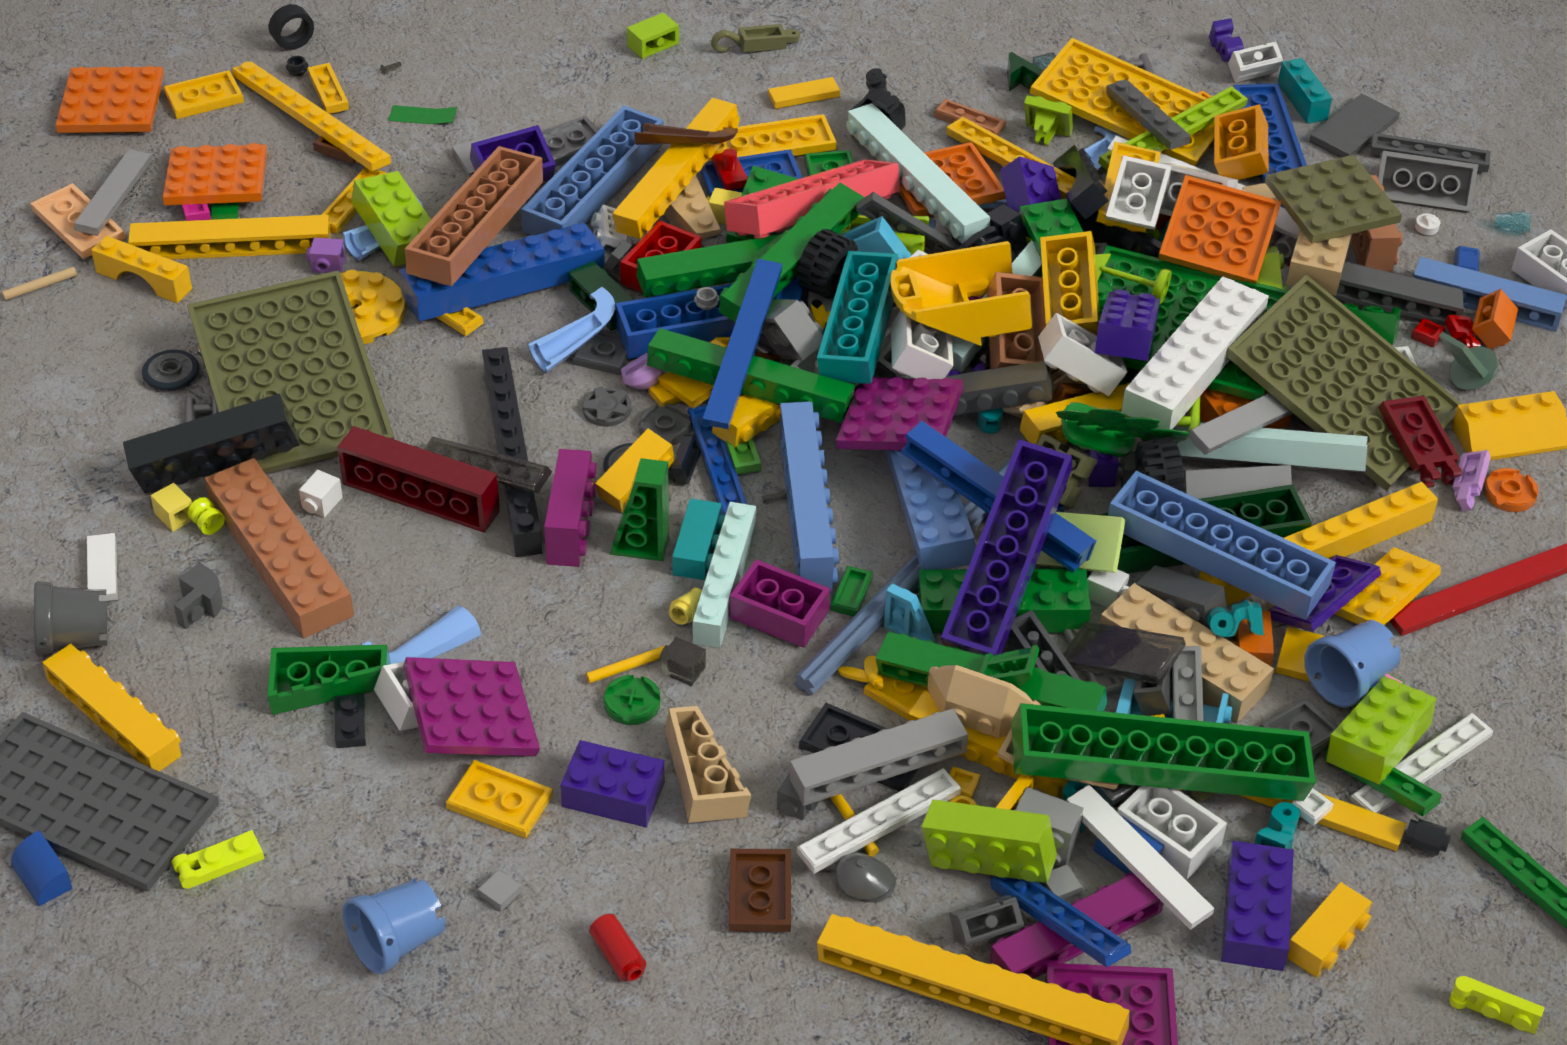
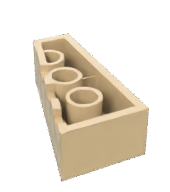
M695 175L689 185L680 192L677 199L665 210L662 217L665 216L670 221V225L701 236L702 248L720 245V227Z

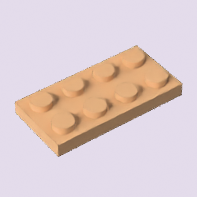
M73 183L30 203L32 211L82 259L92 256L91 249L105 236L120 241L126 239L124 230L111 218L98 236L74 230V222L91 200Z

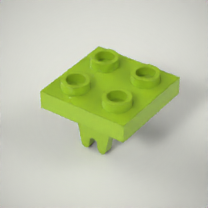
M1026 96L1024 102L1026 126L1034 128L1036 144H1039L1040 140L1044 139V145L1048 146L1055 134L1071 136L1073 131L1072 106H1068L1064 102H1052L1040 96Z

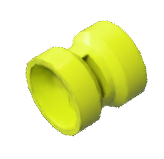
M199 498L191 503L188 508V517L206 535L218 532L225 523V516L215 508V505L208 498Z

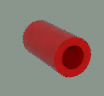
M605 914L597 918L591 924L589 933L619 979L622 981H634L640 978L644 973L646 960L614 914Z

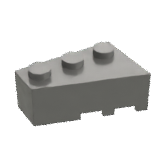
M1155 565L1136 583V585L1210 630L1211 628L1207 622L1209 612L1216 607L1227 609L1223 586Z

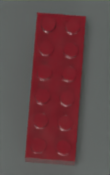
M355 426L352 427L337 446L343 485L483 533L487 531L500 512L497 474L489 470H484Z

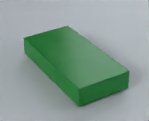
M847 566L830 604V611L854 617L860 611L872 582L873 572Z

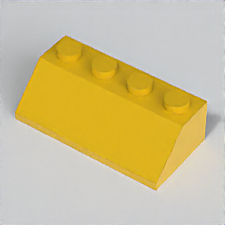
M1555 391L1457 406L1452 429L1466 453L1488 450L1491 456L1490 460L1567 449L1566 411Z

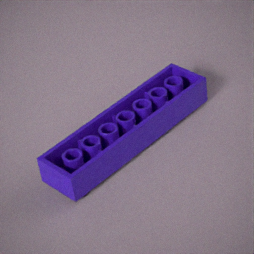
M1018 439L942 633L941 642L943 646L958 647L975 654L992 653L993 656L1002 654L1072 471L1071 455Z

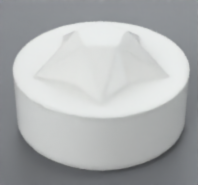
M1425 213L1420 214L1416 218L1415 229L1420 234L1434 235L1439 231L1440 220L1435 215Z

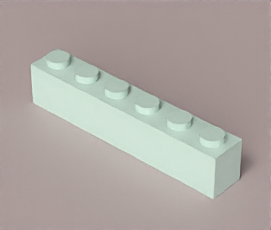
M735 502L729 503L694 615L693 644L716 648L721 647L729 621L730 594L741 580L756 530V506Z

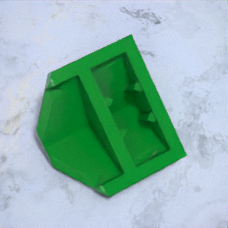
M1032 645V648L1009 651L994 656L992 653H988L984 657L979 673L1011 683L1019 688L1031 678L1040 649L1037 645Z

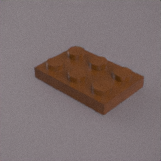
M730 848L729 931L791 932V849Z

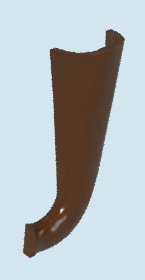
M643 123V132H635L634 138L636 145L716 144L733 139L738 133V128L723 127L721 131L710 132Z

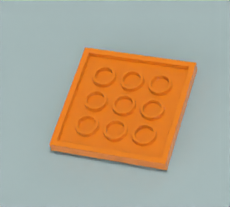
M163 67L71 68L55 125L57 133L151 132L164 78Z
M972 142L924 152L977 205L1006 199L1003 186ZM900 182L901 191L899 194L913 216L933 215Z
M251 143L238 146L227 144L214 147L203 145L190 148L186 146L171 148L163 193L164 206L262 201L268 154L267 144Z
M1185 175L1158 259L1209 274L1256 284L1281 201Z

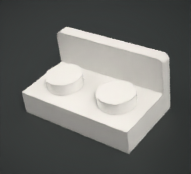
M602 205L598 213H594L591 220L595 237L603 247L607 244L617 248L623 240L632 245L631 236L618 233L615 230L612 214L615 208Z

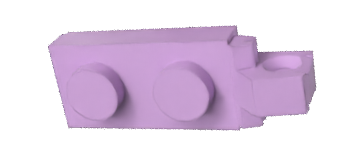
M1488 450L1463 453L1461 455L1459 467L1462 470V475L1455 477L1452 487L1455 492L1454 496L1461 506V511L1472 510L1475 504L1474 496H1479L1482 491L1491 458Z

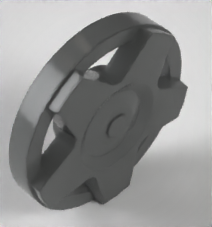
M598 387L588 394L583 401V414L585 418L598 426L620 424L631 413V400L622 389ZM589 412L597 413V418L592 416ZM613 415L618 416L616 418L609 419Z

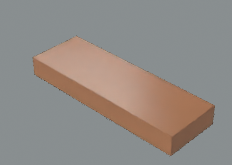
M944 99L934 110L935 118L952 124L964 117L997 136L1006 128L1005 120L948 99Z

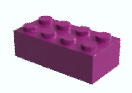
M559 449L544 526L547 565L580 567L581 556H586L587 540H584V538L590 535L591 521L588 520V517H593L594 500H591V498L597 495L595 485L597 481H593V478L596 477L597 465L596 462H592L591 451Z

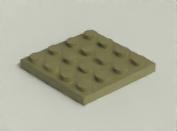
M1354 155L1266 175L1265 184L1275 197L1281 201L1282 206L1311 243L1401 222V212Z

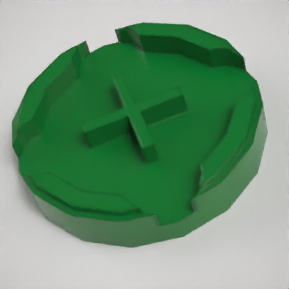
M625 675L613 680L605 689L604 709L607 715L618 723L625 725L642 724L652 719L660 708V691L657 685L647 677L634 678V675Z

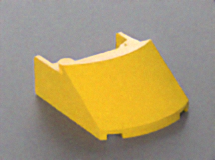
M1008 241L899 259L896 262V270H892L891 291L894 302L905 315L919 323L982 346L981 337H995L999 334L1032 328L1030 295L1028 291L971 301L968 299L970 296L980 297L988 292V284L995 272L1013 274L1011 246Z

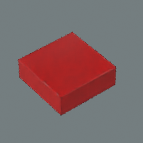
M1422 318L1412 331L1411 338L1434 348L1441 339L1439 335L1445 332L1446 328Z

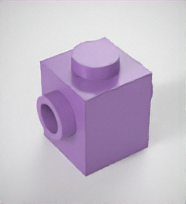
M314 237L312 246L307 248L306 254L307 262L311 263L312 272L329 273L339 270L342 273L346 259L343 239Z

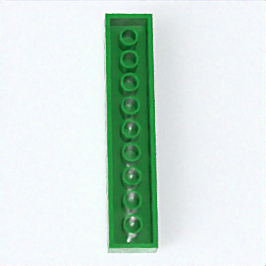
M1020 703L1011 721L1014 774L1304 801L1316 784L1310 737L1307 731Z

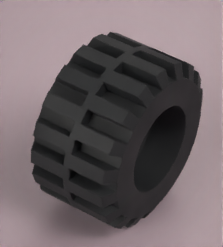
M829 229L818 231L806 245L799 260L797 269L799 285L827 299L834 298L848 251H858L855 241Z
M1166 437L1138 442L1135 450L1136 471L1185 493L1182 458L1174 439Z

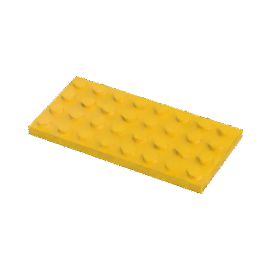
M1074 38L1068 41L1033 83L1029 93L1052 102H1064L1068 106H1072L1073 114L1130 140L1148 130L1106 93L1107 85L1127 79L1170 118L1208 99ZM1215 123L1191 135L1190 144L1171 150L1167 148L1161 151V153L1196 167L1214 143Z

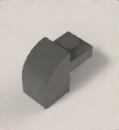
M199 562L179 578L183 598L174 605L178 624L185 629L201 619L205 613L215 618L223 605L217 575Z

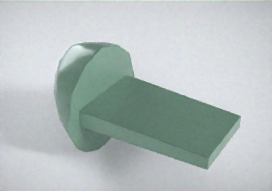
M1444 332L1439 335L1455 358L1451 364L1450 378L1456 387L1463 390H1473L1481 388L1493 380L1499 366L1498 359L1490 348L1481 346L1468 348L1465 344Z

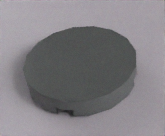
M665 404V407L651 406L640 416L639 431L642 435L649 428L672 444V446L681 443L683 435L690 434L691 432L690 416L684 409L673 404Z

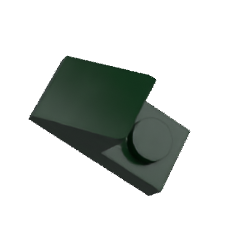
M1013 52L1009 53L1007 66L1009 91L1020 84L1030 89L1044 70Z

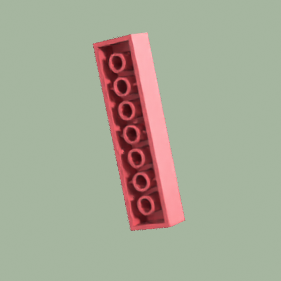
M864 159L725 201L727 231L737 232L739 236L753 234L754 238L768 237L770 232H784L787 230V227H793L800 216L804 217L815 202L819 203L825 193L830 188L833 189L840 182L864 196V198L872 192H875L884 199L891 198V194L901 191L898 163Z

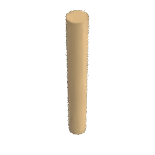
M70 267L1 291L6 301L75 277L77 273L74 267Z

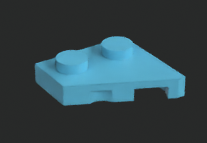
M892 583L886 590L884 628L896 634L902 633L912 638L916 637L923 641L931 640L936 643L917 595Z

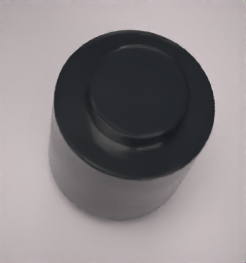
M1420 818L1418 821L1411 819L1403 842L1411 844L1410 847L1438 856L1440 851L1446 852L1451 835L1446 834L1447 827Z

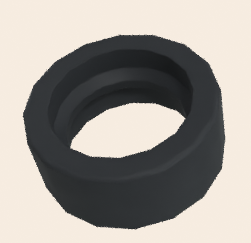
M288 4L275 11L270 18L268 25L269 33L280 47L286 50H295L304 46L312 37L314 21L302 7ZM295 18L302 19L301 25L296 32L288 36H281L282 28L287 22Z

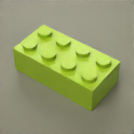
M399 171L354 180L351 203L393 267L406 264L405 248L430 222V217Z
M1383 676L1331 734L1326 762L1380 785L1381 781L1385 780L1387 774L1391 773V770L1397 766L1432 725L1437 698L1402 684L1395 679Z
M932 799L922 824V831L932 867L995 875L1001 878L1022 879L1029 882L1048 883L1057 857L1049 815Z

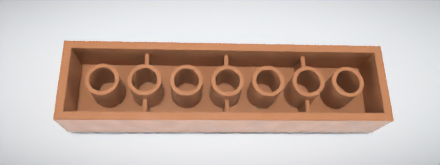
M498 146L405 248L407 274L452 286L543 183L542 157Z
M255 458L204 478L208 499L225 516V525L303 638L354 617L351 593Z

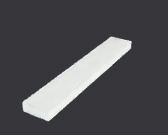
M1471 713L1400 761L1395 768L1424 783L1490 738L1493 730ZM1365 785L1350 797V801L1356 806L1378 814L1396 802L1369 785Z
M943 768L797 847V854L815 874L839 861L844 856L861 849L927 813L932 799L949 801L960 795L961 787Z
M1090 785L1066 800L1067 802L1084 807L1082 822L1190 930L1213 914L1214 907Z

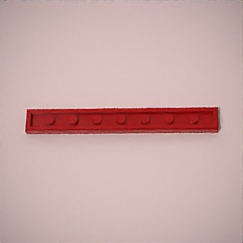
M1567 543L1412 601L1389 622L1401 636L1566 574Z

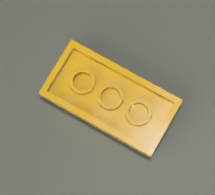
M1393 547L1374 564L1380 566L1381 575L1339 609L1335 615L1356 624L1375 620L1385 625L1441 574V566Z

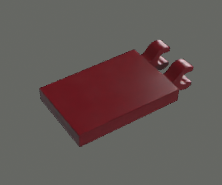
M1424 395L1383 401L1378 408L1412 470H1420V481L1427 488L1435 486L1432 480L1442 479L1445 485L1454 483L1455 479L1453 477L1462 475L1461 468L1456 464L1460 458ZM1436 467H1441V473Z

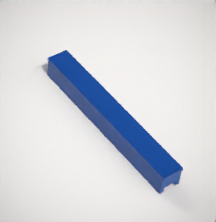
M921 420L917 426L906 434L907 444L901 450V453L989 514L1004 477ZM1055 513L1041 551L1074 573L1085 561L1090 559L1097 541Z

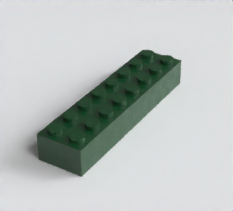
M1293 484L1199 499L1282 538L1309 528L1312 525V521ZM1108 513L1097 515L1108 516ZM1123 534L1117 569L1124 573L1151 570L1155 565L1164 568L1186 564Z

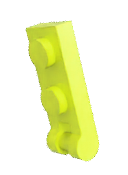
M251 830L192 854H179L172 859L171 864L175 872L180 874L179 881L182 887L189 889L264 859V855Z
M1460 976L1455 980L1454 990H1452L1449 997V1003L1455 1009L1467 1007L1482 1013L1488 1018L1497 1019L1512 1025L1518 1030L1527 1031L1535 1034L1545 1009L1543 1006L1467 976Z

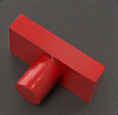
M731 148L725 149L723 153L714 154L711 157V163L725 190L745 187L748 177L737 158L736 150Z

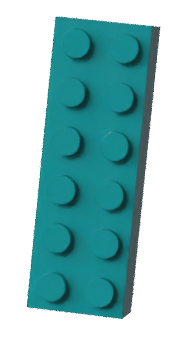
M848 251L817 355L819 375L843 382L872 383L894 302L891 291L892 270L897 268L898 254Z

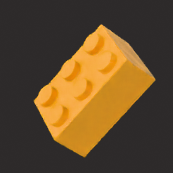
M1260 104L1215 115L1214 165L1220 176L1241 180L1269 173L1268 123Z

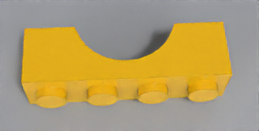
M105 236L91 249L96 273L117 280L125 271L133 272L145 279L154 289L157 296L175 303H179L192 290L189 268L184 264L109 236Z

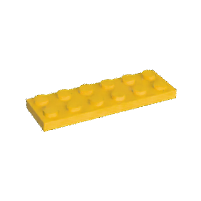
M822 114L737 127L738 133L736 136L722 143L714 154L723 153L725 149L729 148L737 151V157L791 149L793 156H802L807 153L836 150L837 142L825 115Z
M1114 142L1104 185L1108 190L1105 194L1109 201L1099 209L1097 222L1107 226L1127 228L1133 232L1146 231L1144 227L1105 218L1123 155L1159 163L1161 152Z

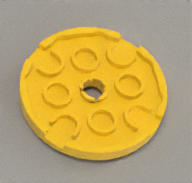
M348 270L345 273H340L351 308L358 304V307L352 309L363 344L374 342L373 338L384 333L388 336L399 327L405 316L406 308L401 289L394 281L378 272Z

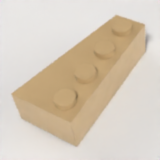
M698 706L669 708L665 734L688 823L747 817L751 793L747 787L744 788L739 780L740 775L735 767L732 768L727 761L725 750L722 745L718 746L714 739V732Z

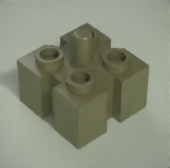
M1042 434L1037 445L1072 456V471L1059 503L1074 508L1083 490L1078 484L1081 478L1089 479L1098 460L1079 450L1070 448L1071 446L1052 436Z

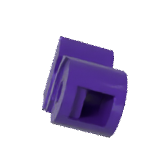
M1232 18L1213 21L1209 34L1211 46L1216 48V52H1220L1221 59L1224 62L1230 60L1234 51L1244 49L1240 36L1232 37L1234 30Z

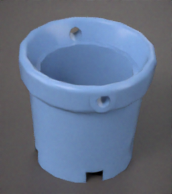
M1368 620L1335 636H1324L1308 645L1304 655L1305 669L1309 681L1317 693L1327 702L1337 707L1350 708L1359 703L1367 695L1368 690L1383 676L1397 668L1400 662L1399 646L1393 648L1389 639L1394 636L1389 629L1375 620Z
M413 878L405 883L370 896L358 895L347 899L343 905V921L350 943L363 964L375 974L383 975L397 965L399 959L429 940L441 935L445 930L444 916L437 919L435 910L441 907L440 902L432 888L423 879L417 882V878Z

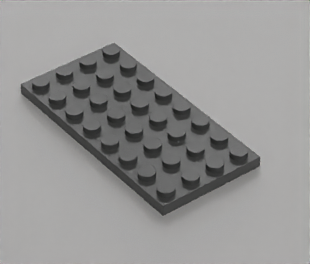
M24 712L0 736V825L26 837L40 830L51 848L146 891L152 888L169 867L172 859L182 851L219 805L218 797Z

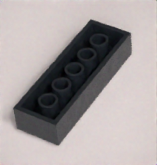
M280 393L123 442L128 469L145 494L158 492L172 483L180 485L194 478L210 476L217 471L233 467L252 458L262 460L268 455L287 452L294 447L300 446L293 418Z

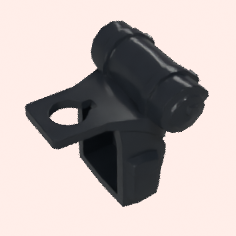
M879 68L869 70L866 74V86L869 92L852 109L873 103L889 120L902 130L906 125L904 105L897 96L891 95V92L887 90V77Z

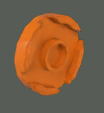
M1512 468L1494 470L1486 478L1483 487L1484 496L1495 507L1508 512H1521L1531 508L1535 504L1539 491L1537 483L1528 474L1525 477L1519 474V470Z

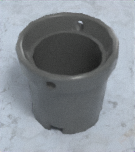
M35 582L34 644L36 656L52 655L54 651L62 650L69 644H72L75 648L107 646V640H99V634H107V602L99 601V595H107V590L56 587L50 582Z

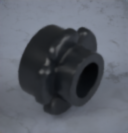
M292 56L287 60L286 70L293 76H302L307 71L309 65L304 57Z

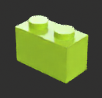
M664 12L627 27V46L642 59L679 44V25Z

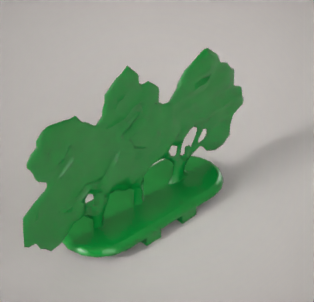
M1078 402L1070 403L1064 411L1055 412L1057 417L1062 418V430L1070 443L1080 446L1082 449L1098 451V453L1103 455L1127 456L1134 447L1135 437L1140 438L1142 441L1172 437L1176 444H1178L1180 441L1187 440L1189 435L1187 431L1157 429L1160 422L1159 419L1125 417L1126 414L1116 410L1099 409Z

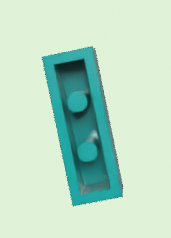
M1303 58L1283 61L1278 78L1279 87L1304 121L1310 124L1328 120L1332 97Z
M690 498L672 556L673 576L705 580L712 561L713 550L716 548L720 535L718 533L719 530L721 531L726 516L722 514V503Z

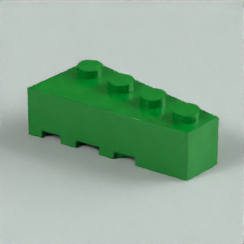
M640 458L615 533L610 555L664 561L669 541L668 461Z

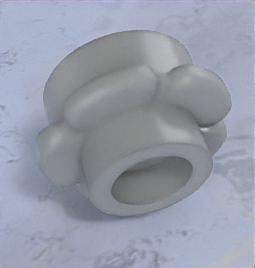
M703 287L697 291L694 302L703 310H711L718 305L719 296L715 289Z

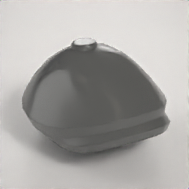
M863 853L848 854L839 861L836 870V882L839 889L851 898L868 902H879L888 898L894 891L896 879L891 869L870 855Z

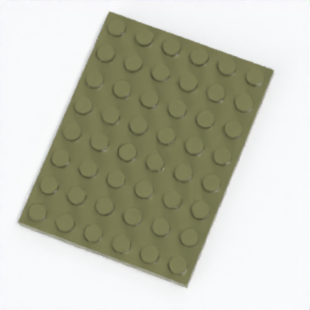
M339 270L187 304L218 412L280 393L293 418L300 446L294 447L287 452L268 455L262 460H256L265 474L339 456L337 446L353 426L394 439Z
M1307 274L1229 346L1226 357L1315 432L1367 436L1366 470L1363 472L1385 491L1403 474L1410 464L1378 408L1383 401L1424 395L1444 429L1455 417L1457 406L1462 404Z

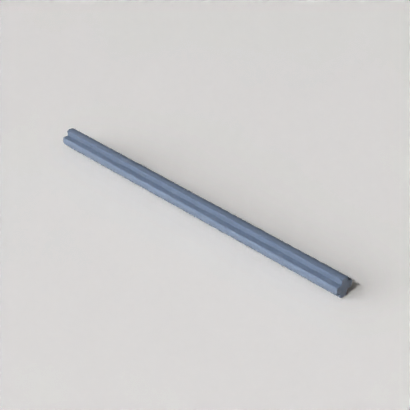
M1011 458L997 471L1003 477ZM968 500L963 506L973 531L988 513ZM916 554L795 676L797 679L795 685L799 690H805L807 695H813L884 622L886 590L892 583L909 590L911 593L918 587L919 570L921 568Z

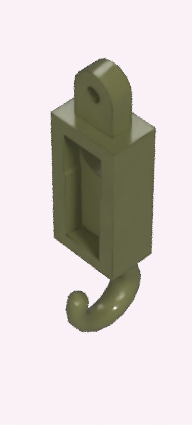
M782 24L739 27L738 34L729 30L716 32L712 37L711 46L717 52H727V46L720 47L718 45V41L726 37L739 45L743 53L786 49L787 43L798 42L800 32L796 29L784 30Z

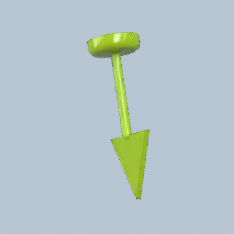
M1111 253L1096 254L1097 281L1103 272L1153 287L1152 295L1160 299V305L1163 303L1171 280V270L1162 269L1158 273L1156 280L1153 281L1105 267Z

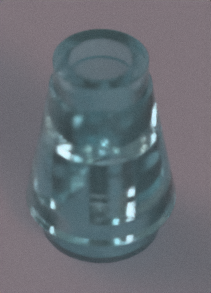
M1525 210L1496 214L1495 228L1520 234L1530 232L1531 213H1525Z

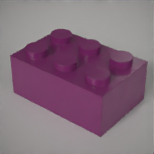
M756 559L730 594L729 618L805 648L829 612L831 588Z

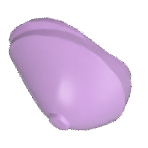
M645 353L621 369L623 383L632 388L646 390L659 382L658 377L663 374V370L647 366L648 353Z

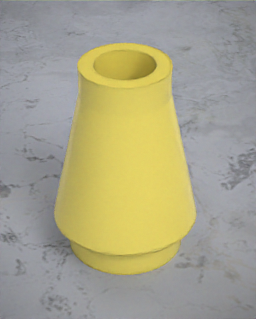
M693 588L690 592L671 602L669 615L675 623L684 625L693 621L702 590Z

